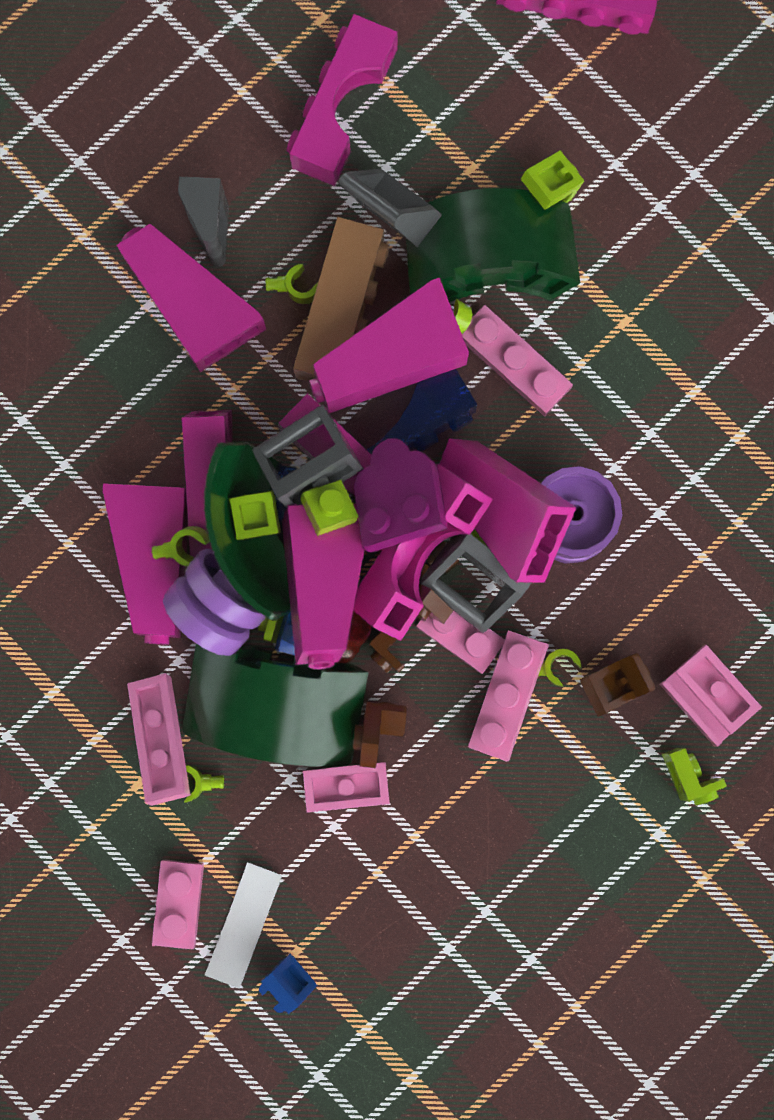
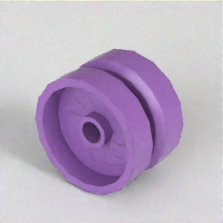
M581 466L562 468L547 476L541 483L577 507L575 513L578 512L581 516L578 521L571 520L554 560L566 564L584 562L599 554L618 533L622 519L621 500L613 484L598 471Z
M204 549L199 551L187 566L186 575L177 578L166 591L163 603L173 623L189 639L215 654L230 656L236 653L249 638L250 629L258 627L266 616L254 609L234 589L224 575L213 550Z

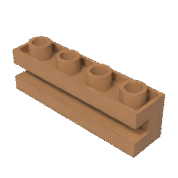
M337 217L293 367L297 379L308 382L312 378L314 379L313 364L368 325V320L363 319L366 304L372 306L374 304L379 282L373 281L377 267L384 268L390 247L389 244L384 243V229Z

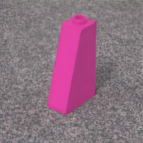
M148 224L143 228L136 227L123 236L122 242L116 245L124 260L200 373L266 330L264 320L256 309L153 225Z
M440 277L428 282L313 364L315 378L309 380L317 403L324 402L328 412L332 413L467 365L469 351Z
M232 410L192 411L182 417L188 527L198 526L207 532L204 512V492L207 473L218 443L233 442ZM189 536L190 556L195 558L199 551L212 549L210 542L205 545L197 541L193 536Z
M449 438L442 454L440 465L493 499L474 529L512 580L517 583H544L577 507L480 442Z
M103 483V496L133 633L145 636L144 643L169 645V637L181 638V630L167 614L163 598L176 579L185 576L186 566L179 564L174 558L166 559L163 557L154 559L152 547L170 542L178 531L188 527L186 488ZM185 535L182 541V547L185 552H187L188 535Z
M355 503V504H353V505H354V508H355V510H356V512H357V505H356V503ZM288 505L282 520L296 664H308L311 669L329 668L334 665V662H339L346 650L364 554L359 519L354 524L317 536L304 506Z

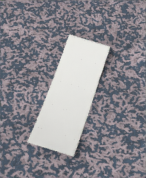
M247 862L205 976L240 989L282 875Z

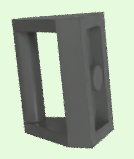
M381 168L345 172L339 179V185L346 192L416 247L419 246L442 216L434 207Z
M179 176L178 193L189 221L211 264L215 267H221L226 262L229 205L221 179Z
M323 404L252 449L276 497L286 507L288 505H303L300 500L303 492L338 480L344 482L363 469L357 456ZM324 424L335 445L284 478H281L269 458Z
M471 534L452 536L419 582V584L432 589L453 611L482 633L486 632L510 609L531 585V583H517L512 580L490 549ZM460 556H463L502 587L484 613L439 579Z

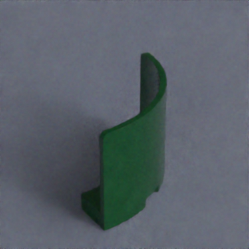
M515 188L476 189L454 193L427 202L442 216L418 247L406 239L410 295L431 280L439 277L449 303L456 300V298L460 299L484 293V286L505 285L506 291L528 293L551 301L580 284L570 206L560 200L545 210L529 190Z
M220 442L216 446L211 458L204 492V512L209 541L217 562L234 589L259 613L271 620H276L291 613L283 536L276 533L237 540L229 499L273 491L252 451L256 446L249 442ZM274 456L270 457V461L277 472H279L283 461Z
M196 644L182 727L185 735L219 750L273 763L311 767H339L351 764L354 754L355 724L359 725L369 672L343 659H340L339 662H334V665L329 668L311 669L308 664H296L295 656L293 664L271 660L272 652L243 644L236 653L230 656L215 654Z

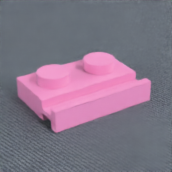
M707 645L702 646L666 680L659 684L714 747H718L723 740L732 735L762 708Z

